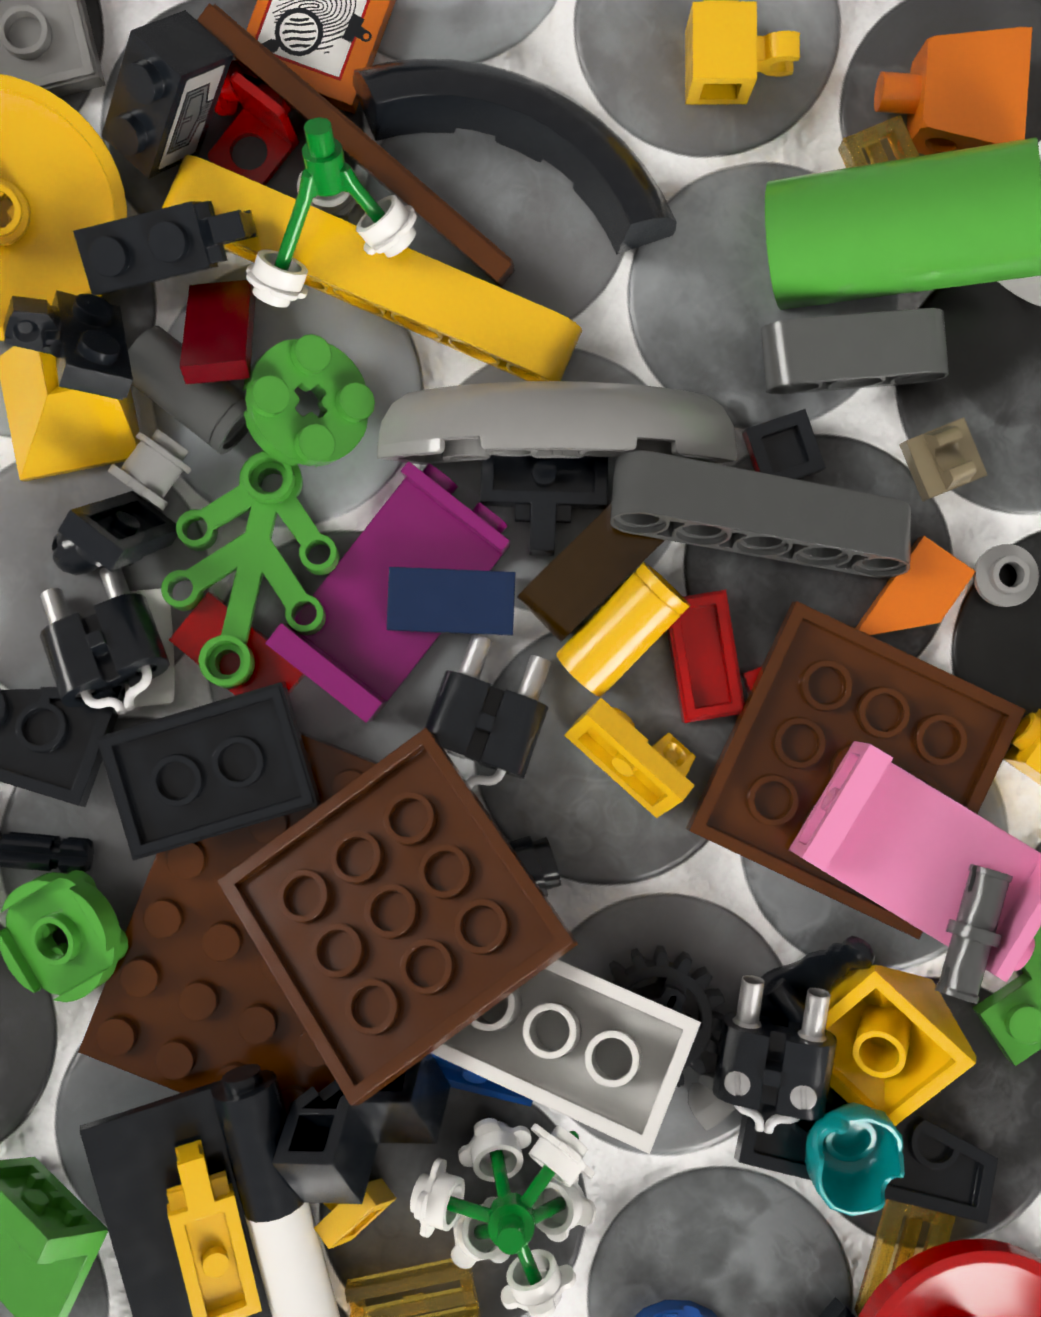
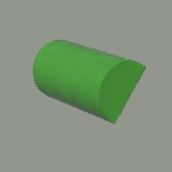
M1037 137L769 180L765 191L766 244L771 283L779 309H792L1041 276V167Z

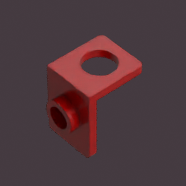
M235 71L229 80L243 109L209 151L208 158L211 163L266 185L299 143L288 117L291 109L270 87L263 83L256 87L239 72ZM245 137H257L267 146V157L264 163L252 170L238 167L232 158L235 144Z

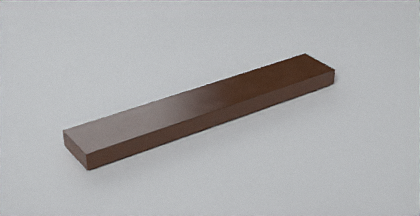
M209 3L197 21L234 54L233 58L262 83L274 90L307 121L317 117L328 119L332 125L333 137L342 144L343 152L395 195L404 205H411L418 217L500 287L505 284L515 271L514 263L510 257L216 4L212 6Z

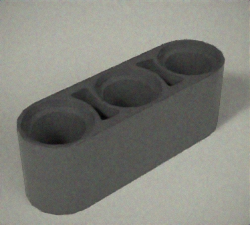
M921 308L798 318L773 322L761 328L766 393L795 394L917 384L935 381L949 375L944 311L941 309Z

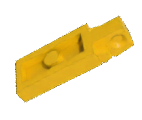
M201 1139L175 1147L177 1167L182 1184L166 1189L169 1201L167 1212L193 1317H246L261 1312V1303L233 1185L228 1183L226 1171L209 1175Z

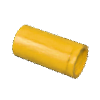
M643 562L635 570L636 572H633L556 653L557 658L566 670L586 689L598 697H602L690 607L686 599L646 562Z

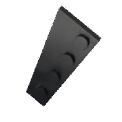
M832 1087L829 1088L826 1113L843 1104H848ZM760 1103L758 1111L764 1119V1125L772 1115H775L776 1106ZM913 1113L897 1124L895 1127L902 1134L903 1138L902 1152L904 1155L905 1174L903 1178H894L887 1184L885 1199L987 1224L998 1158ZM743 1114L734 1158L739 1163L811 1180L805 1163L806 1141L809 1131L817 1120L800 1119L792 1124H777L774 1127L773 1133L768 1134L764 1131H756L754 1120Z

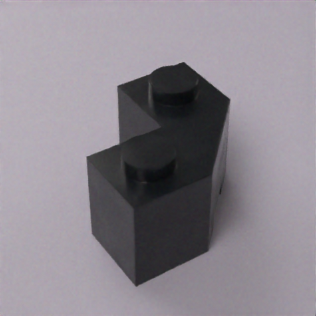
M430 1053L360 1105L351 1106L336 1080L320 1092H317L312 1086L291 1103L272 1164L303 1202L362 1204L378 1143L437 1144L451 1085Z

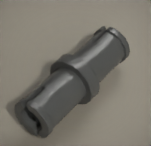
M970 864L968 869L970 872L956 921L952 919L948 921L946 932L952 933L939 983H936L935 990L978 1004L980 998L978 995L992 946L999 948L1002 935L997 934L996 930L1008 886L1012 882L1013 876Z

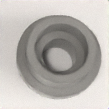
M1002 544L986 550L978 558L974 567L976 572L973 575V581L977 592L985 601L998 607H1011L1025 602L1032 596L1039 581V570L1033 556L1024 548L1013 544ZM1004 564L1011 565L1017 573V579L1011 587L1004 585L999 577L1000 569Z

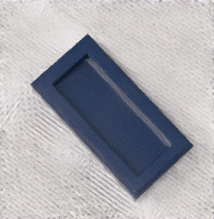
M389 567L386 630L513 636L516 572Z

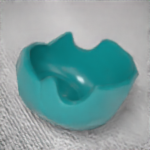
M854 1102L839 1106L824 1114V1117L815 1122L807 1135L806 1169L816 1191L830 1209L849 1216H857L877 1212L885 1206V1189L887 1184L894 1178H903L905 1174L902 1134L885 1112Z

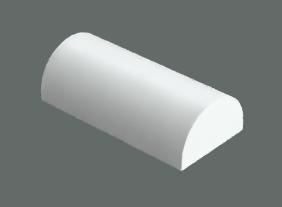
M557 959L431 1053L650 1154L701 1022Z

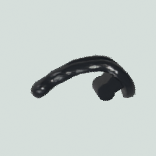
M850 936L842 943H833L826 950L811 952L797 962L766 972L760 977L765 982L760 1015L773 1017L772 1024L788 1027L789 1021L802 1023L808 989L820 988L828 991L835 980L848 974L851 967L862 970L870 968L875 961L872 947L864 939Z

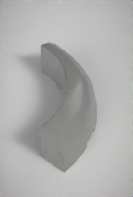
M523 381L458 385L405 394L392 403L381 422L377 445V459L405 463L409 461L412 464L428 465L430 463L432 465L487 460L491 455H531L535 458L617 457L629 451L644 450L717 464L737 461V445L733 423L723 406L704 394L663 387L621 383Z

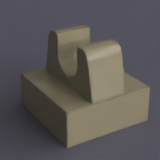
M964 417L899 444L922 502L987 476Z

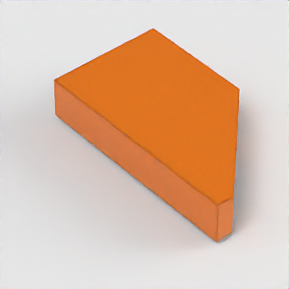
M926 536L918 537L911 547L910 570L902 575L890 577L855 629L868 635H875L940 623L976 571Z

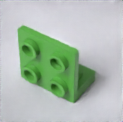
M36 1157L0 1160V1301L14 1317H68L103 1244L108 1229Z

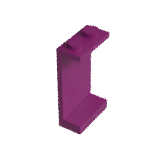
M409 461L401 470L405 479L338 562L336 568L312 595L322 604L326 612V621L322 629L313 635H301L293 630L289 624L280 623L265 642L266 645L365 723L376 718L442 634L386 630L389 567L491 571L510 547V540L502 535L508 525L483 504L478 502L473 510H470L452 496L458 486L430 463H428L423 471L419 470ZM305 605L295 617L296 623L299 625L311 624L317 616L316 608L312 605Z

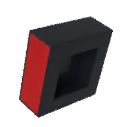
M806 409L747 428L742 432L749 457L756 472L798 480L826 469Z

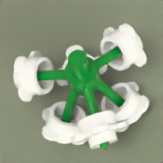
M486 1118L474 1125V1136L469 1144L459 1149L458 1156L460 1163L466 1167H473L474 1173L480 1179L495 1182L498 1197H489L480 1205L463 1200L465 1193L464 1179L446 1173L447 1161L437 1158L432 1165L430 1174L422 1173L416 1181L411 1195L410 1210L414 1213V1218L420 1221V1235L429 1238L435 1228L449 1231L453 1227L455 1246L451 1251V1258L455 1265L462 1269H469L473 1267L476 1261L490 1259L494 1263H503L510 1255L517 1254L518 1257L511 1263L507 1271L506 1278L509 1285L505 1286L501 1292V1301L504 1307L507 1309L521 1308L528 1311L531 1317H549L560 1303L562 1293L574 1286L576 1274L570 1265L558 1267L554 1256L550 1252L541 1249L530 1250L528 1243L533 1237L534 1225L543 1231L550 1240L561 1242L567 1239L570 1229L577 1225L586 1227L595 1220V1204L584 1196L578 1184L580 1173L589 1179H592L595 1175V1172L582 1160L588 1149L579 1140V1135L575 1131L568 1132L563 1127L557 1125L550 1134L544 1128L534 1123L531 1130L539 1139L528 1154L542 1169L523 1195L515 1192L511 1193L508 1179L517 1174L523 1165L521 1149L531 1144V1133L525 1126L511 1128L504 1122L497 1121L494 1118Z

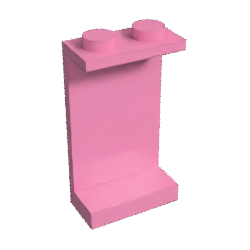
M854 741L789 850L948 947L952 933L946 932L949 919L956 921L970 872L968 870L969 865L974 864L1013 876L1012 882L1008 886L996 930L997 934L1002 935L999 948L992 946L985 969L1007 982L1013 971L1023 968L1031 958L1035 948L1034 936L1041 926V853L891 762L893 757L872 744Z

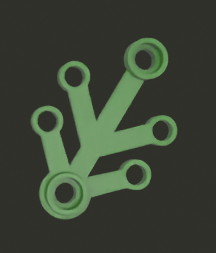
M265 451L252 455L244 463L240 471L239 486L201 510L193 509L186 511L179 517L176 523L178 538L189 549L194 551L209 549L217 540L218 528L250 511L245 533L186 571L176 570L169 573L161 585L162 596L168 604L177 610L189 611L194 609L203 599L204 590L236 571L222 633L207 641L199 654V667L203 676L216 686L225 689L242 686L250 679L254 672L255 658L252 650L247 646L263 574L286 608L285 618L287 623L297 633L313 635L322 629L326 621V612L322 604L315 597L307 595L271 540L277 514L301 545L299 557L309 572L315 575H325L332 572L339 562V551L334 541L319 532L298 500L303 486V477L299 466L281 463ZM270 474H278L283 477L281 487L274 492H266L261 487L263 479ZM193 522H206L207 531L202 538L191 540L187 537V530ZM325 545L330 548V556L325 563L313 564L309 561L308 555L313 547ZM180 581H191L193 585L191 595L183 601L175 600L173 597L175 585ZM312 605L316 608L317 616L311 624L299 625L296 623L295 613L299 607ZM229 653L238 654L241 661L239 669L231 675L222 674L220 671L221 659Z

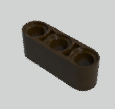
M611 504L517 596L560 642L665 541L622 532L614 528L610 524Z

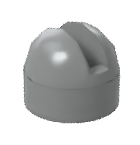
M714 1073L702 1074L699 1078V1083H692L688 1091V1105L695 1118L705 1130H709L719 1124L736 1109L733 1104L726 1103L713 1094Z

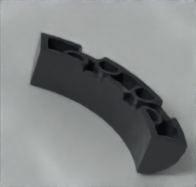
M411 59L385 62L354 70L353 86L375 141L417 133H454L456 128L493 135L497 143L516 150L537 162H541L544 159L574 183L573 190L596 216L605 230L616 255L673 236L675 233L677 222L662 191L645 165L625 141L600 118L575 100L548 85L513 71L487 64L454 59Z

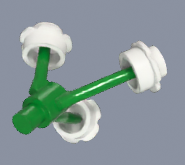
M313 118L304 125L307 143L302 148V157L305 169L300 173L297 181L298 195L279 252L260 250L257 253L255 263L248 265L246 268V279L254 286L252 290L254 296L276 307H288L291 301H295L297 298L303 299L307 296L308 289L304 282L308 269L300 261L293 258L310 205L331 215L343 217L350 213L356 203H358L365 211V214L359 220L356 231L365 241L363 249L369 255L384 253L386 257L396 256L406 249L416 236V230L413 228L417 218L414 208L411 205L404 206L395 195L384 197L378 202L373 199L358 180L352 167L345 162L342 144L333 137L331 122L326 118Z

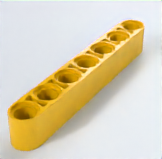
M185 155L162 208L190 201H212L215 215L241 210L242 212L251 210L258 237L225 244L224 249L255 263L257 253L260 250L279 252L296 199L193 155ZM310 205L293 258L300 261L308 269L304 285L526 381H561L582 333L581 327L576 322L558 312L408 247L393 257H386L384 253L369 255L363 249L365 241L356 231L357 225Z

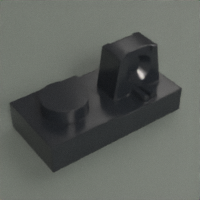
M134 491L71 509L58 529L59 533L76 545V550L83 559L95 566L106 568L110 572L119 571L121 567L126 565L131 566L134 562L141 560L143 556L172 545L177 537L176 523Z

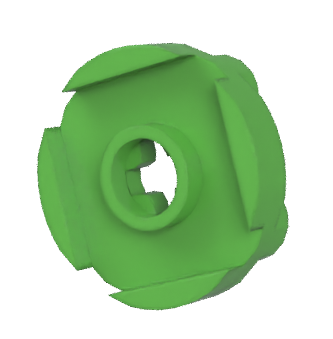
M314 334L277 343L252 364L250 378L244 380L243 391L246 389L245 401L247 410L243 413L251 436L272 458L293 466L297 464L306 466L316 465L315 467L324 466L350 453L364 436L368 417L374 411L375 400L373 393L365 385L363 376L357 366L341 350ZM296 388H300L305 392L311 391L318 399L317 405L320 409L318 416L313 412L304 416L297 412L295 407L300 399L294 392Z
M75 870L67 874L52 872L40 875L16 888L7 897L1 912L7 909L8 912L6 915V927L0 930V951L8 969L23 987L33 993L43 988L51 994L60 995L54 1001L72 1002L85 997L112 976L118 961L127 953L128 938L120 928L112 906L97 889L93 878L84 871ZM57 926L65 933L68 945L66 943L57 945L54 941L52 934L56 932Z

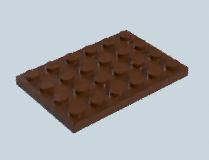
M300 732L321 804L378 763ZM318 806L156 854L125 932L128 938L127 953L118 961L114 973L104 985L79 1048V1053L180 1093L220 1081L225 1073L236 1067L246 1064H257L261 1067V1070H270L277 1075L287 1115L291 1103L312 1086L317 1092H320L335 1080L217 882Z

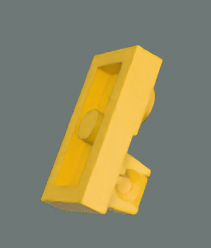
M602 698L583 713L564 734L566 738L656 818L681 803L695 786L686 778L696 758L693 753L669 732L652 746L647 743L649 740L635 728L631 718L620 709L611 707Z

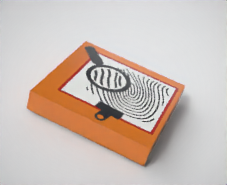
M257 0L246 31L334 107L355 114L359 99L353 86L354 70L373 65L396 0ZM240 64L243 74L257 78Z

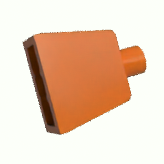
M1033 27L955 33L928 38L912 61L910 73L880 72L874 95L875 112L907 114L906 147L912 152L924 155L1025 139Z

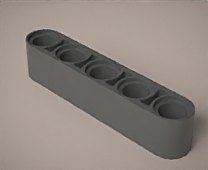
M629 451L620 454L615 459L610 524L619 531L868 577H893L907 573L910 570L911 507L905 501L653 451Z

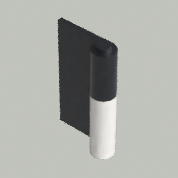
M257 1064L242 1065L225 1073L220 1081L80 1125V1135L133 1317H193L168 1219L167 1204H169L166 1189L182 1184L177 1167L175 1147L200 1139L209 1175L225 1170L228 1183L233 1185L262 1308L261 1312L246 1317H340L320 1238L314 1229L316 1223L311 1204L300 1199L272 1164L287 1118L277 1075L273 1071L261 1070V1067Z

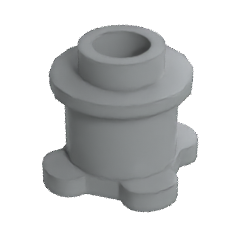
M158 429L151 438L138 432L135 437L140 442L121 468L112 464L108 472L164 511L169 504L163 499L182 472L189 474L192 470L182 462L189 451Z

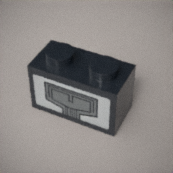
M186 10L131 30L102 137L148 179L181 164L185 155H199L234 54Z

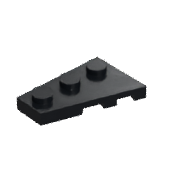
M116 686L114 687L116 694L110 697L117 698L123 703L125 687ZM57 687L0 689V782L77 806L86 807L103 760L96 737L112 733L119 714H117L113 707L100 709L91 708L88 705L76 708L63 705Z

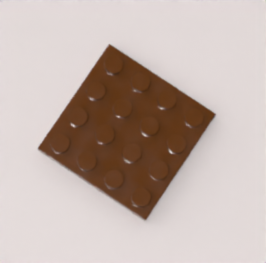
M798 601L792 602L745 701L743 711L735 722L686 829L919 940L923 931L791 852L789 848L854 741L872 744L893 757L891 761L893 764L978 814L1026 709Z
M427 728L413 736L217 881L351 1106L360 1105L578 945L571 932L446 751Z

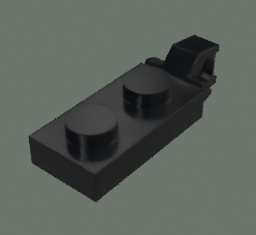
M190 201L73 231L92 295H103L219 267L218 263L228 261L224 249L225 244L258 237L251 210L243 212L236 210L215 215L212 201Z

